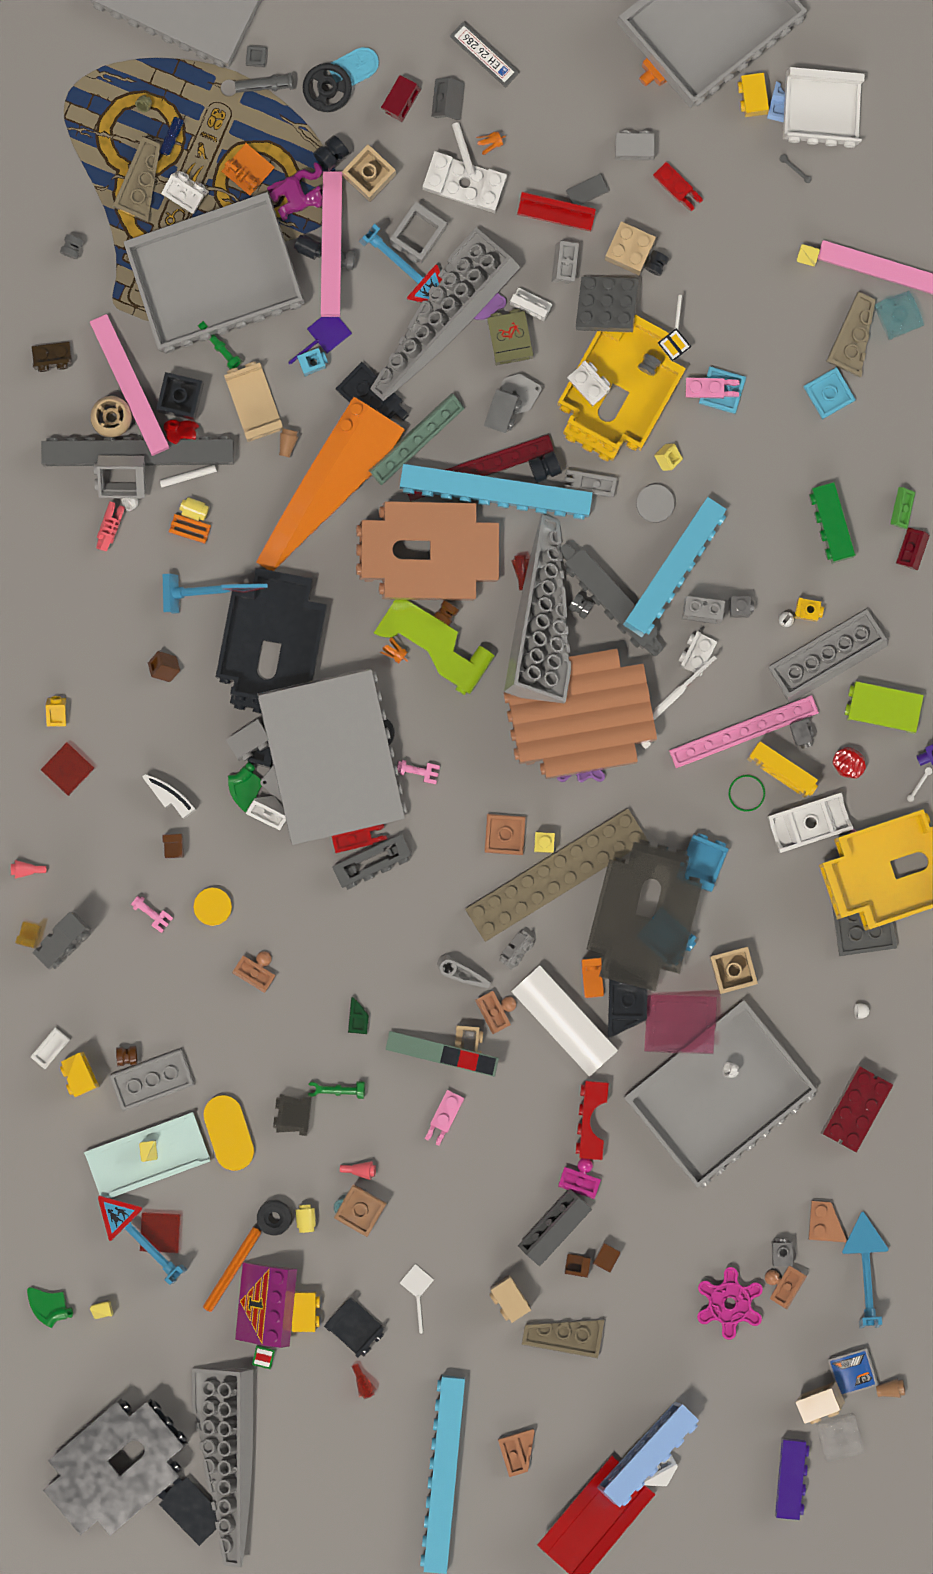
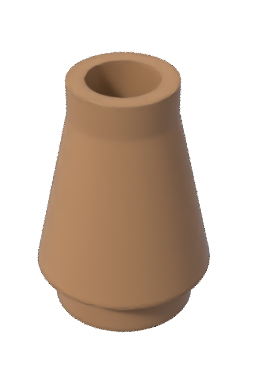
M283 428L282 433H280L279 455L290 457L298 439L297 431Z
M898 1378L876 1386L878 1397L901 1398V1396L905 1395L904 1381L898 1380Z

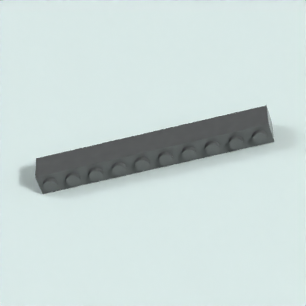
M201 436L199 440L181 438L177 444H173L165 437L169 449L152 456L143 437L142 440H134L133 437H123V440L105 437L102 441H96V438L93 437L84 438V441H77V438H65V441H58V438H46V441H41V464L44 467L94 466V463L98 461V455L144 456L145 466L234 465V441L229 439L228 436H219L218 439Z

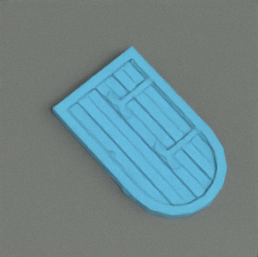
M361 47L333 61L332 64L343 68L349 75L352 86L376 73L379 60L373 50ZM330 71L336 83L343 79L338 73Z

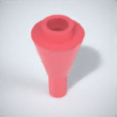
M18 860L11 864V875H14L15 879L34 873H46V866H34L33 864Z
M372 1161L354 1165H340V1172L352 1173L353 1175L371 1180L376 1175V1165H373Z

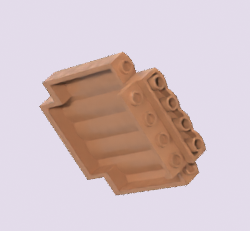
M617 649L569 657L571 673L565 703L525 699L503 692L505 704L509 703L510 711H507L508 722L513 724V729L510 730L512 741H516L517 748L514 749L515 760H519L520 764L526 763V765H532L536 761H543V763H540L541 775H545L546 779L637 764L635 744L657 740L644 664L620 667Z

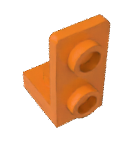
M601 958L581 960L585 998L604 996Z

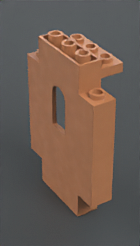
M385 501L379 507V518H382V521L362 520L360 525L356 527V536L360 537L359 544L356 545V555L359 556V563L356 564V575H359V580H365V582L382 580V583H379V594H382V599L474 601L476 599V582H497L499 580V523H476V503ZM397 541H430V560L398 559L393 554V545Z

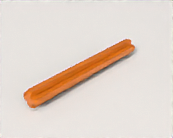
M256 1227L251 1229L203 1305L205 1310L212 1312L259 1238L261 1230Z

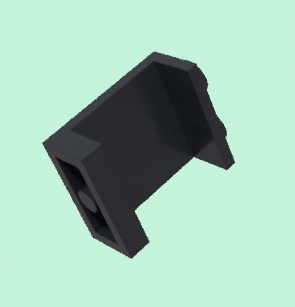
M352 1297L324 1325L329 1332L331 1331L350 1348L357 1358L360 1355L364 1357L372 1349L369 1345L373 1341L378 1342L384 1336L382 1332L384 1327Z

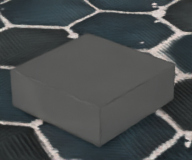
M247 46L246 66L265 67L266 47Z

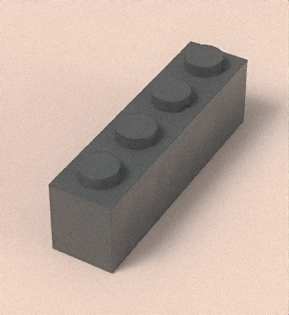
M569 1189L523 1239L518 1247L538 1266H541L592 1209Z

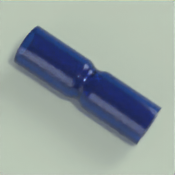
M173 118L167 136L159 152L170 157L176 143V138L184 124L182 119Z

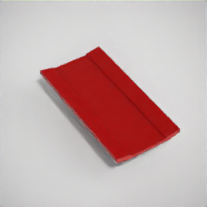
M613 1456L606 1461L537 1544L544 1553L568 1574H590L656 1495L644 1485L639 1491L635 1490L632 1493L631 1500L625 1506L619 1507L613 1504L597 1488L619 1463Z

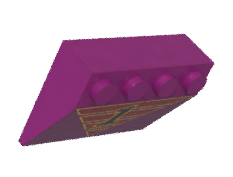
M243 1262L235 1340L278 1348L290 1347L297 1269Z

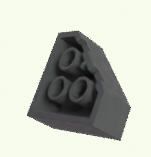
M69 912L52 929L54 934L49 933L41 942V947H37L33 954L48 969H56L62 964L63 961L61 959L65 955L70 956L77 949L75 945L79 941L83 943L91 935L89 933L91 928L77 913Z

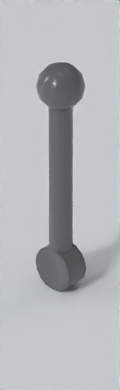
M786 155L780 156V161L786 163L804 178L805 183L811 182V177L806 176L787 160Z

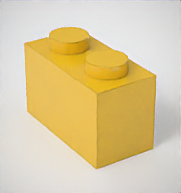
M764 73L742 75L740 82H737L738 93H742L743 99L740 101L741 112L745 113V117L768 114L769 106Z
M295 1291L292 1332H315L316 1327H320V1316H316V1308H320V1296H316V1292Z

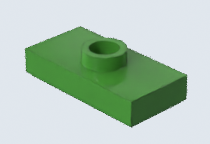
M898 487L891 525L902 529L908 528L915 496L914 491Z

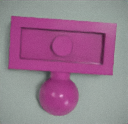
M580 1159L577 1164L579 1172L564 1167L558 1187L566 1190L571 1189L575 1193L595 1199L601 1179L586 1175L593 1168L592 1161L590 1159Z

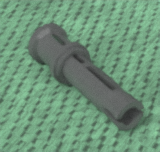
M292 73L281 76L272 74L269 78L235 81L236 93L269 89L275 92L278 89L286 88L293 90Z

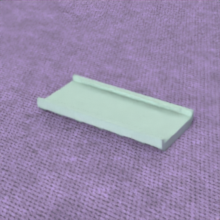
M193 1112L84 1152L99 1195L107 1198L118 1196L211 1161ZM156 1140L157 1160L142 1162L140 1142Z

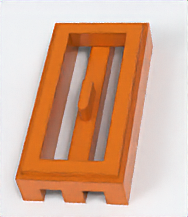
M174 514L169 533L206 544L211 525ZM177 520L206 528V530L202 531L177 523ZM175 527H179L194 533L204 535V537L202 539L174 529Z

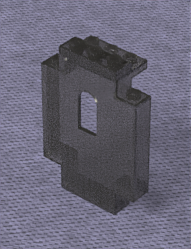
M639 839V842H633L628 863H625L626 859L615 857L614 860L609 859L586 948L587 950L605 954L599 977L657 991L662 969L678 974L682 972L704 883L700 882V878L689 876V879H686L687 871H689L691 865V856L687 855L688 851L676 849V852L668 850L669 846L658 844L657 847L650 846L649 841ZM648 879H655L661 885L654 919L635 914L642 886Z

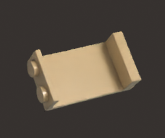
M256 362L248 363L245 365L246 368L240 370L238 368L231 369L224 375L248 442L283 430L261 364H256Z

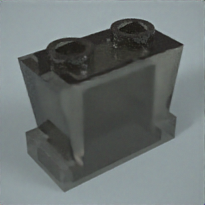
M280 1094V1098H276L275 1109H279L278 1117L274 1116L273 1128H277L276 1133L300 1131L299 1135L307 1136L312 1097L304 1096L302 1100Z

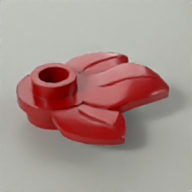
M169 420L163 426L167 440L173 444H177L181 438L196 440L195 430L199 428L196 422L190 420L180 422Z

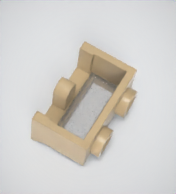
M456 1026L455 1047L481 1053L482 1051H478V1043H482L483 1032L479 1031L480 1027Z

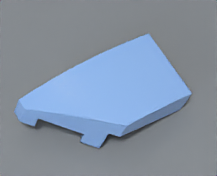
M776 81L767 119L784 122L785 92L780 87L781 84Z

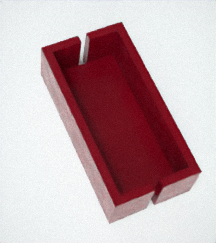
M860 1066L856 1067L821 1131V1134L836 1142L840 1139L839 1144L856 1153L893 1087V1084L879 1076H876L874 1079L875 1074Z

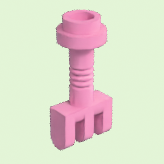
M406 760L398 761L397 770L399 775H404V772L424 776L423 782L437 784V781L430 779V776L438 777L439 773L431 771L432 768L440 770L439 765L427 763L425 769L407 765Z
M137 896L131 903L133 909L136 911L139 908L154 920L151 926L162 933L164 930L158 925L161 923L167 927L169 924L163 920L164 917L172 921L173 917L164 910L158 914L143 902L144 897L140 898Z

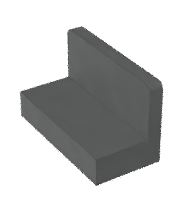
M451 78L435 79L431 117L461 119L464 94L463 82Z

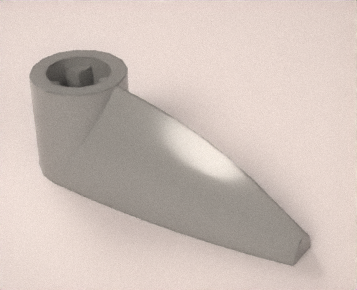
M443 955L438 959V968L444 976L470 985L489 988L491 984L489 981L468 967L455 962L451 956ZM449 962L451 966L445 969L443 965Z

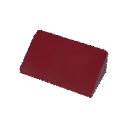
M908 527L896 564L918 570L930 535L925 531Z

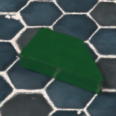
M351 997L348 1033L367 1034L369 1015L354 997Z

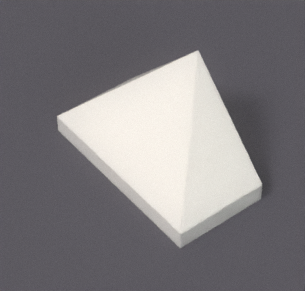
M275 796L254 798L246 811L247 815L278 830L281 829L286 821L283 807Z
M672 1455L666 1462H661L657 1466V1472L652 1477L648 1476L643 1481L644 1485H668L678 1467Z

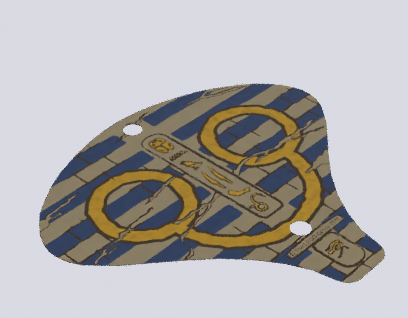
M139 58L102 66L82 77L68 92L64 104V121L73 147L95 187L108 218L116 252V280L112 300L115 307L123 312L149 321L124 241L268 192L267 187L285 180L299 170L304 169L311 173L315 171L314 163L317 160L313 152L323 145L307 123L285 102L269 90L235 93L232 96H225L221 92V84L225 80H233L234 82L250 80V78L236 71L193 60ZM142 95H146V97H150L152 100L151 108L147 112L140 111L135 105L137 99ZM142 137L160 144L148 222L113 207ZM245 143L275 167L251 196L221 172L225 167V163L231 160ZM322 167L321 176L316 180L302 177L300 185L304 195L313 188L320 186L323 198V172H336L335 167L331 171H327ZM176 171L186 173L189 179L203 184L205 189L209 191L194 214L161 194L171 174ZM281 196L279 201L275 203L272 200L285 242L296 239L300 235L303 236L322 226V206L320 208L309 206L303 211L289 214L287 220L283 221L278 209L288 202L287 198Z

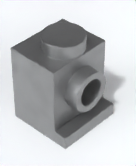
M809 718L789 725L796 747L801 746L804 749L813 746L811 738L814 737L811 726H807L810 722Z

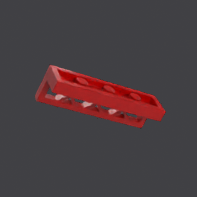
M521 192L517 215L591 232L596 209Z

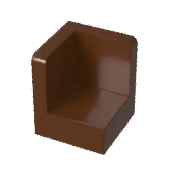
M157 651L148 662L151 677L166 682H171L181 671L177 657Z
M183 834L162 835L165 858H184Z
M603 1242L593 1264L610 1273L620 1256V1251Z
M568 1254L564 1273L588 1278L591 1258Z

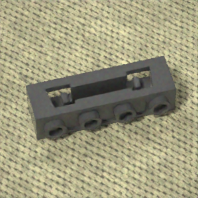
M401 834L332 868L341 887H346L348 890L357 886V881L361 879L368 881L374 878V873L380 870L382 873L391 870V865L397 862L399 865L410 861L408 857L412 855ZM396 844L395 847L388 849L387 852L390 857L397 853L399 856L391 860H383L360 871L359 875L350 879L349 876L357 873L355 866L346 870L344 869L345 867L353 863L357 865L385 852V848Z

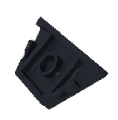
M609 963L608 1037H613L647 1021L648 981L613 963Z

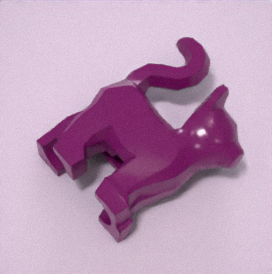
M314 163L315 171L313 173L304 169L299 170L285 180L267 187L274 203L279 201L281 196L287 198L288 202L278 209L283 221L287 220L289 214L303 211L309 206L316 208L322 206L323 198L320 186L313 188L304 195L300 185L302 177L316 180L321 176L322 167L319 163Z

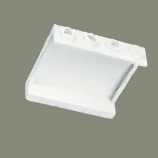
M790 67L786 71L783 139H787L790 143L807 141V144L811 145L821 142L825 143L826 146H837V144H844L846 148L857 146L862 142V139H859L861 84L864 82L865 74Z

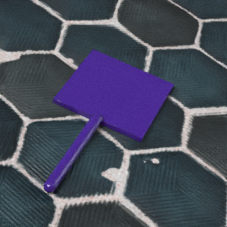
M339 317L319 318L307 328L315 341L293 357L288 364L295 362L298 359L297 356L306 353L317 343L328 354L352 334Z

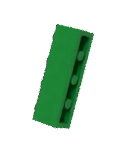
M835 482L812 488L809 499L811 505H815L817 511L814 512L816 523L821 525L822 530L819 533L822 542L825 541L827 549H825L827 560H831L833 564L854 558L856 555Z

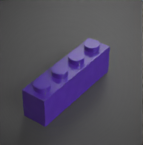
M782 1438L775 1509L776 1518L800 1520V1515L804 1514V1504L801 1503V1499L806 1493V1484H803V1476H807L808 1465H805V1457L809 1456V1445H806L805 1440Z

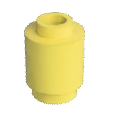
M188 497L187 500H182L179 510L182 511L183 516L197 521H204L209 506Z
M311 1204L299 1205V1209H296V1223L299 1233L315 1231V1208H311Z

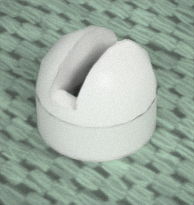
M122 498V504L127 511H132L138 506V498Z
M783 612L779 616V623L783 627H790L794 622V616L790 612ZM787 615H790L791 617L786 624L782 622Z
M863 1003L855 1004L854 1014L856 1019H863L869 1015L870 1010L867 1005Z
M726 1062L723 1066L724 1077L735 1078L739 1074L737 1072L739 1069L738 1065Z

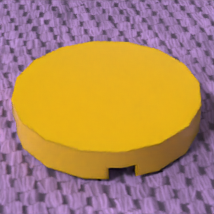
M207 888L197 895L193 908L199 921L206 925L215 926L222 924L228 919L231 914L232 904L227 893L221 889Z

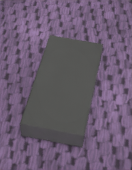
M598 174L567 189L566 193L572 204L582 205L607 193L609 190L601 174Z

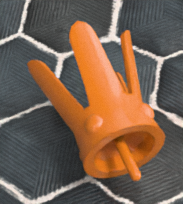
M497 131L487 136L476 137H488L478 141V145L493 143L482 151V155L487 154L496 147H501L503 145L502 138L506 136L501 137Z
M392 637L389 641L395 649L385 645L382 649L386 653L379 652L393 658L398 664L402 659L408 662L404 658L407 651L402 649Z

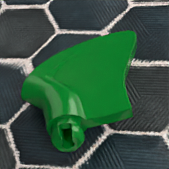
M249 762L237 774L228 775L230 794L235 803L244 812L247 811L262 787L260 784L261 779L252 773L255 770V766Z
M32 1287L27 1289L30 1307L37 1319L44 1325L53 1328L57 1321L73 1317V1309L71 1307L66 1308L64 1292L47 1293Z

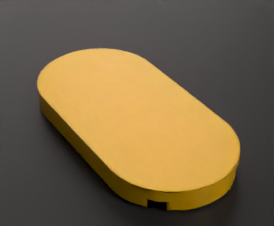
M226 1095L216 1096L205 1106L204 1121L219 1164L225 1169L238 1171L247 1167L252 1161L254 1146L240 1104L232 1097Z

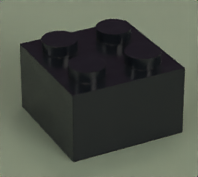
M165 372L156 410L159 413L195 421L204 386L203 381Z

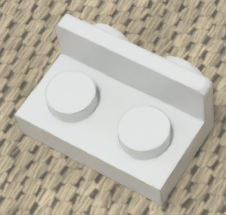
M176 171L171 174L161 194L194 214L209 191L205 189L203 184L189 179L186 173Z
M521 288L517 289L515 295L513 294L510 300L511 306L525 311V313L542 321H545L552 307L551 303Z
M583 361L567 379L594 406L610 392V383L604 376L600 378L596 373V367L591 362Z
M699 631L695 635L691 634L687 642L690 647L687 652L683 651L679 659L682 662L680 667L694 674L708 662L717 644V641L701 634Z

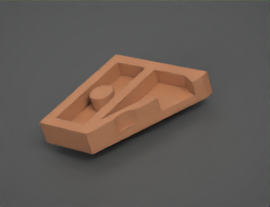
M811 1201L809 1240L846 1243L845 1235L831 1202Z
M534 1428L498 1439L509 1477L528 1472Z

